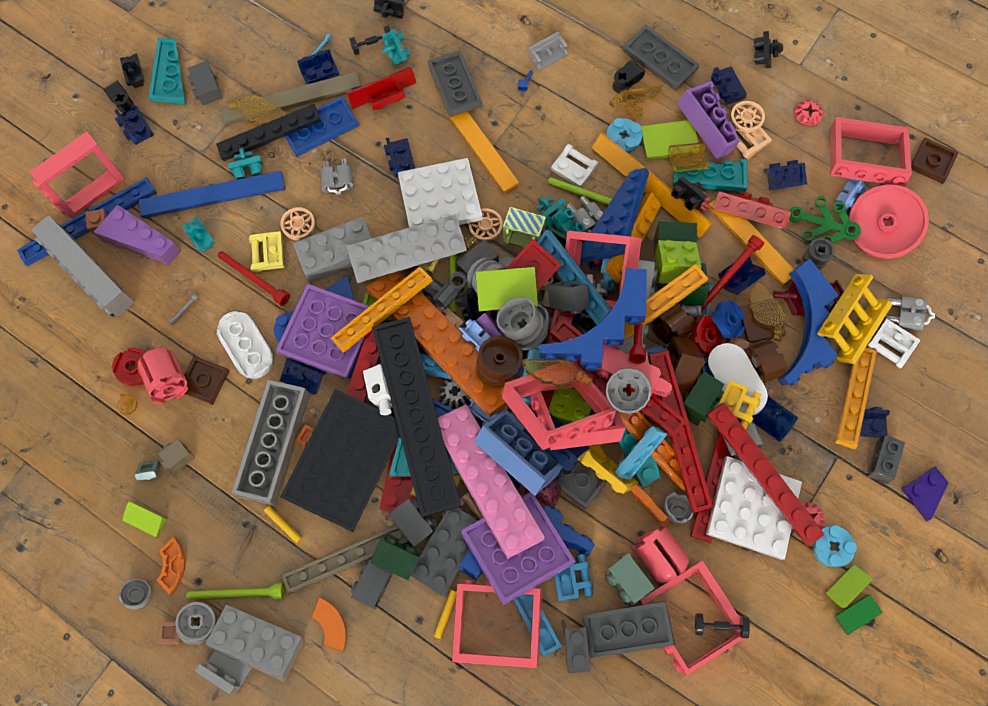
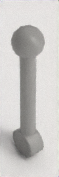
M192 294L191 299L168 322L174 325L177 318L190 304L198 300V295Z

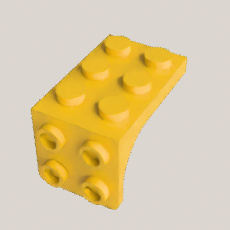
M601 444L588 445L590 449L580 462L595 470V474L600 479L607 480L614 491L624 494L630 491L635 484L639 483L634 477L628 480L619 478L616 475L615 471L619 465L605 454Z

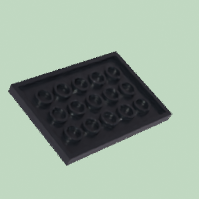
M335 389L280 498L353 532L400 437L396 418L391 415H381L378 409Z

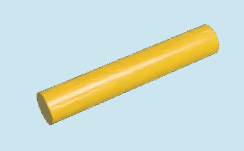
M271 506L264 510L296 544L302 540V537Z
M450 590L433 637L442 638L456 600V591Z

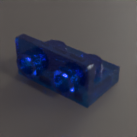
M330 49L319 51L297 61L306 85L339 75Z
M731 66L719 70L718 67L714 68L711 81L714 86L716 85L719 96L726 105L746 98L747 93Z
M137 106L122 114L118 109L114 110L118 116L115 120L120 127L125 128L122 132L128 141L132 140L137 145L154 136Z
M386 138L387 145H384L386 156L390 155L391 160L388 161L390 171H394L395 177H398V172L415 169L408 138L393 142Z
M798 160L787 161V165L780 166V163L769 164V168L764 169V173L767 172L769 190L807 184L805 162L798 163Z
M749 256L723 289L738 295L765 276V269L752 264ZM731 264L718 274L719 279L722 278V276L733 264Z
M290 358L285 362L280 381L305 388L309 393L315 395L318 392L322 376L326 375L327 372Z
M769 396L764 408L752 416L754 424L778 441H781L788 434L798 419L797 416Z
M882 407L865 409L859 437L882 438L885 435L888 436L886 417L890 415V410H883Z

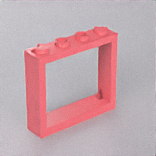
M835 117L830 129V176L906 186L912 175L909 127ZM841 137L899 145L900 168L842 160Z
M88 132L79 136L30 171V174L35 179L33 180L35 186L57 206L63 215L67 213L71 218L125 181ZM94 152L108 171L64 202L48 183Z
M567 231L565 250L579 267L583 240L626 245L620 286L621 294L626 269H638L642 238ZM605 300L607 304L612 308L617 302L612 300Z
M566 362L506 382L502 394L504 401L542 450L556 447L568 440L572 441L581 435L590 434L597 429L606 428L612 424L616 409L611 406L607 398L576 362ZM570 382L596 414L547 431L522 397Z
M582 369L607 398V386L604 380L594 371ZM566 382L542 391L574 387L570 382ZM541 391L531 394L532 409L536 411L539 421L547 431L555 429ZM616 410L610 426L597 429L590 434L581 435L572 441L568 440L560 443L556 447H550V450L621 441L625 426L618 410Z
M703 560L638 601L640 605L648 604L649 601L696 572L727 622L740 625V617ZM733 629L735 635L688 665L685 664L674 645L662 648L667 655L671 654L675 660L672 663L677 672L688 675L744 638L740 637V629Z
M464 580L463 584H457L452 662L538 668L543 589H537L536 586L524 593L534 595L531 657L461 652L465 591H495L489 581H484V585H476L475 580Z

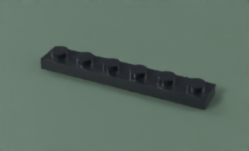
M311 104L216 143L221 159L226 161L234 158V155L240 154L239 148H244L245 152L251 151L321 122V118L316 105Z

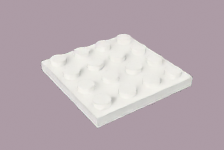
M468 158L398 172L409 228L454 214L457 215L459 225L483 220Z
M728 456L724 457L706 535L780 560H785L792 526L744 463ZM779 474L795 496L799 498L802 482Z

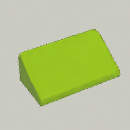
M129 501L122 521L157 538L167 519Z
M852 565L826 594L842 609L847 607L873 579L860 568Z

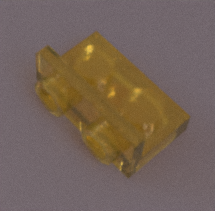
M701 142L669 146L668 164L672 172L709 169V161L704 154L705 144Z

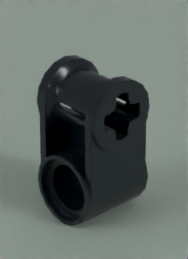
M633 60L628 61L625 66L616 71L614 75L615 81L612 86L613 90L617 93L626 92L644 77L645 70Z
M118 80L103 89L121 113L130 114L134 111L135 105Z
M583 309L580 326L590 331L597 325L586 310Z

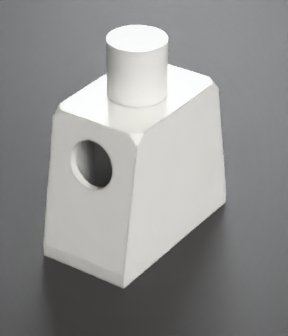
M379 364L364 370L363 374L369 400L379 408L381 415L391 414V407L393 406L382 365Z

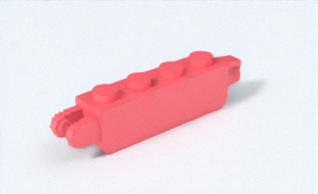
M603 345L602 368L596 370L600 377L609 379L622 368H636L645 373L650 380L651 395L654 393L665 398L671 394L672 385L660 378L661 372L659 368L646 362L634 364L630 362L629 354ZM577 359L576 363L581 367V359Z

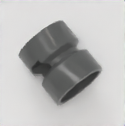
M824 238L813 240L804 252L802 261L805 262L811 259L816 267L821 270L834 254L832 243Z

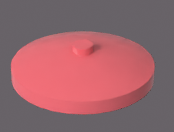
M881 185L866 191L856 200L849 215L850 221L856 222L861 227L860 236L853 240V242L864 253L879 259H895L912 252L924 239L929 225L928 211L923 200L912 190L899 185ZM849 228L850 233L855 232L853 228Z

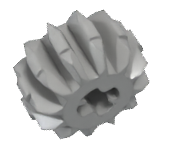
M451 379V382L445 380V386H440L442 392L439 394V397L443 399L442 404H448L450 408H453L454 405H456V409L460 408L459 404L464 406V404H467L465 400H470V397L453 379ZM454 390L458 391L457 396L453 395Z

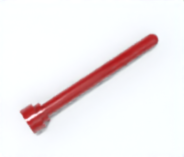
M755 235L750 237L744 252L710 290L705 305L701 306V310H704L748 257L765 245L759 237Z
M223 251L218 253L220 259L273 295L274 301L277 304L284 306L290 298L288 292L283 289L277 290Z
M642 322L641 324L634 325V346L629 351V360L634 364H641L646 361V351L642 347Z

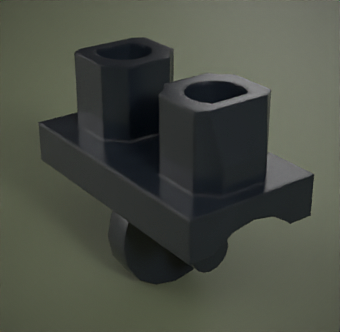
M374 0V11L382 13L383 18H387L390 15L402 19L404 17L405 0Z
M764 31L763 37L754 39L755 50L764 49V52L754 54L755 64H765L766 68H771V54H773V57H778V54L783 51V44L779 43L777 39L771 43L769 31Z
M137 53L130 57H121V66L127 86L133 85L134 88L143 86L145 80Z
M683 176L678 179L671 192L675 199L682 197L685 200V207L690 211L693 209L699 210L708 197L699 190L701 183L697 182L693 185Z
M468 288L467 292L458 295L455 301L458 307H465L462 316L464 321L469 319L476 321L486 312H479L478 297L474 288Z

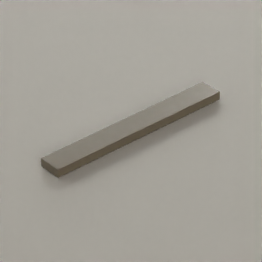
M357 72L224 106L221 109L225 124L229 125L346 94L351 90L361 87Z
M430 515L428 518L434 524L432 529L435 531L438 525L434 515ZM395 525L281 575L287 594H292L371 559L382 535L387 536V534L398 538V542L403 545L410 541L400 528Z

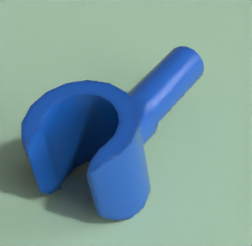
M532 70L529 71L525 80L518 81L519 91L528 90L529 80L534 73Z

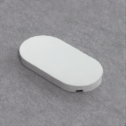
M238 311L225 314L219 321L217 336L235 367L247 378L257 379L265 376L273 366L274 355L254 321L248 314Z
M730 343L715 347L709 355L708 368L714 378L725 384L721 390L725 392L728 382L731 380L748 387L747 396L752 397L754 391L761 393L762 395L759 400L761 403L755 409L753 415L759 413L767 402L768 394L745 351L739 346ZM743 402L739 411L745 413L748 404Z

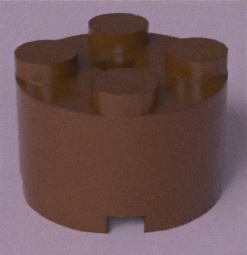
M676 303L652 321L654 326L652 331L658 339L668 344L672 336L684 338L692 331L694 318L691 314L686 313L679 303Z
M770 339L744 350L763 384L783 376L787 370L783 354H778L776 350L779 348L778 345Z

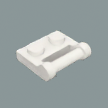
M567 144L564 151L551 166V171L581 188L597 168L599 162L595 159L591 160L573 149L572 145ZM571 155L589 167L585 169L567 157Z
M886 319L868 343L867 348L877 350V352L896 363L895 366L901 369L920 340ZM878 341H884L885 343H887L888 345L902 353V356L899 357L892 351L888 350L887 348L879 344Z

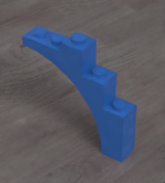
M811 259L803 262L789 273L802 299L805 313V331L797 357L786 373L778 379L782 386L797 383L800 380L799 376L801 374H807L814 368H828L834 363L833 359L838 356L826 340L828 337L819 336L817 333L829 316V312L826 309L835 303L833 299L839 295Z
M626 269L624 285L619 299L602 322L587 333L572 340L554 344H540V358H544L546 361L565 359L567 362H576L577 359H581V367L585 368V370L596 371L598 368H602L603 345L611 348L623 345L625 322L631 325H638L645 321L647 269Z
M546 505L544 511L566 547L589 556L595 545L592 540L586 535L576 533L570 525L561 524L563 519L561 512L555 507ZM469 549L460 563L459 570L477 581L483 571Z

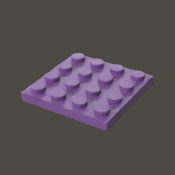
M307 284L277 346L276 353L348 379L362 348L365 336L344 353L335 345L331 337L369 306Z
M531 492L521 498L545 537L540 543L507 559L484 518L461 530L464 540L502 605L562 572L576 562L535 495Z

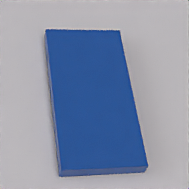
M343 96L317 108L321 122L285 136L296 157L359 126Z

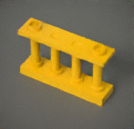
M854 275L817 333L819 336L834 338L841 348L836 357L839 362L856 364L892 306L890 300L876 299L869 290L868 285L873 279L872 275ZM862 294L869 302V306L865 311L858 302ZM853 309L860 318L856 326L848 317ZM843 324L851 333L846 341L839 333Z

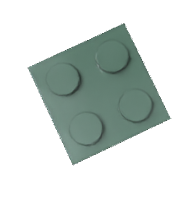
M629 554L605 572L607 575L605 577L606 581L612 588L614 586L620 592L618 597L625 605L627 603L629 606L634 605L655 589Z

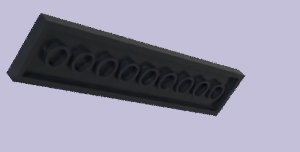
M406 317L373 326L372 330L421 517L462 507L411 319Z

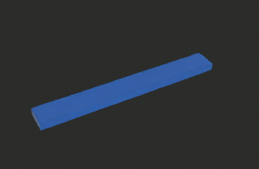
M281 171L140 199V215L142 218H148L285 190L283 174Z
M146 177L85 212L104 209L108 216L117 205L127 211L139 204L140 199L149 198L157 194V192ZM85 212L61 225L74 239L89 232L86 226ZM36 240L17 250L27 267L49 255L46 252L47 249Z

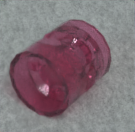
M552 480L535 496L538 502L541 500V503L544 505L555 507L561 495V482ZM527 488L525 489V495L530 493Z

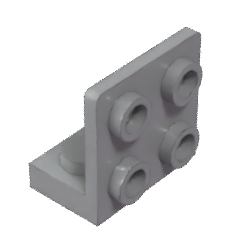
M214 651L206 664H199L195 672L226 693L236 695L253 668Z

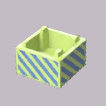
M510 207L503 225V242L506 245L512 244L525 248L532 239L537 242L545 232L546 217Z

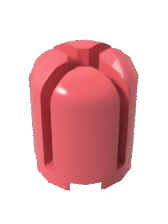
M157 347L148 350L139 358L137 369L153 402L165 404L164 400L174 397L179 399L188 390L187 380L175 354L171 350Z
M659 523V529L655 531H650L649 529L636 539L638 543L636 546L630 545V547L655 581L667 583L677 577V573L682 574L686 570L689 559L665 525Z

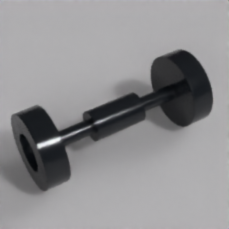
M389 26L383 27L385 34L391 31ZM375 35L366 38L363 42L356 43L355 38L351 37L349 41L354 55L360 54L359 46L365 44L368 46L377 43L378 40L383 38L382 35L378 37Z
M695 614V635L702 636L704 627H713L714 630L725 631L740 629V637L749 638V617L741 616L740 625L730 624V622L722 621L704 623L703 614Z

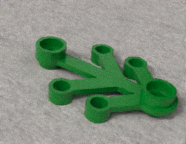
M818 196L815 200V206L820 209L824 218L805 213L800 207H793L789 210L791 211L789 218L791 222L798 223L803 220L821 226L814 230H805L802 235V239L805 242H811L813 238L830 230H836L839 233L831 237L826 235L822 238L828 239L832 244L844 238L855 240L861 234V227L856 222L850 221L845 212V204L841 201L834 204L833 211L839 215L842 224L835 222L826 205L827 199L824 196ZM823 200L824 204L820 205L817 201ZM840 205L843 209L837 210L836 206ZM798 211L800 215L794 216L793 212ZM853 228L855 232L850 233L848 229ZM809 233L812 237L807 239L805 234Z

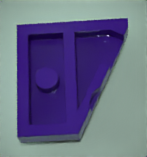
M935 466L903 487L902 491L922 517L929 521L938 507L948 481Z

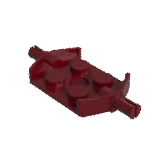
M838 280L830 283L839 296L833 299L835 303L826 309L829 314L844 293ZM792 281L787 291L773 290L772 298L784 299L792 315L805 316L802 299L794 281Z

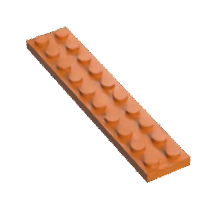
M399 271L384 275L366 286V292L377 301L405 279V277ZM418 292L390 315L394 320L410 317L417 344L489 417L507 405L502 398L504 387H491L483 383L476 372L478 351L475 349V346L462 337V333L421 292Z

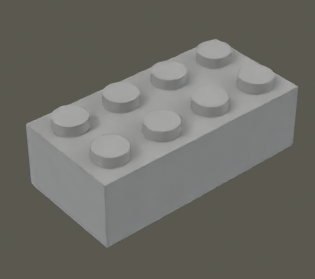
M363 217L297 241L293 243V246L310 284L351 268L352 265L346 246L372 238Z
M226 605L205 644L215 652L285 682L304 641L301 636Z

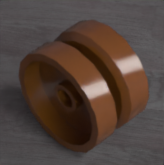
M494 336L485 340L479 348L476 362V372L483 383L491 387L501 388L505 386L506 382L515 380L522 364L523 353L520 346L506 336Z

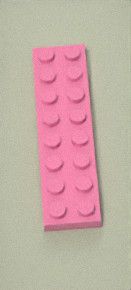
M464 405L438 417L446 451L506 558L509 559L543 541L545 538L505 469L474 443L481 428L468 406Z

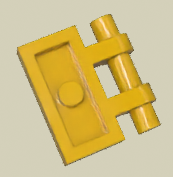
M729 380L719 405L725 402L734 416L741 420V425L744 429L747 430L748 425L753 421L752 416L755 409L761 403L759 400L762 394L754 391L752 397L747 396L748 387ZM743 402L748 404L745 413L739 411Z

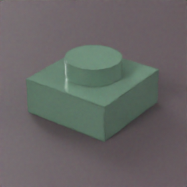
M159 460L139 463L135 472L136 480L157 478L161 467Z

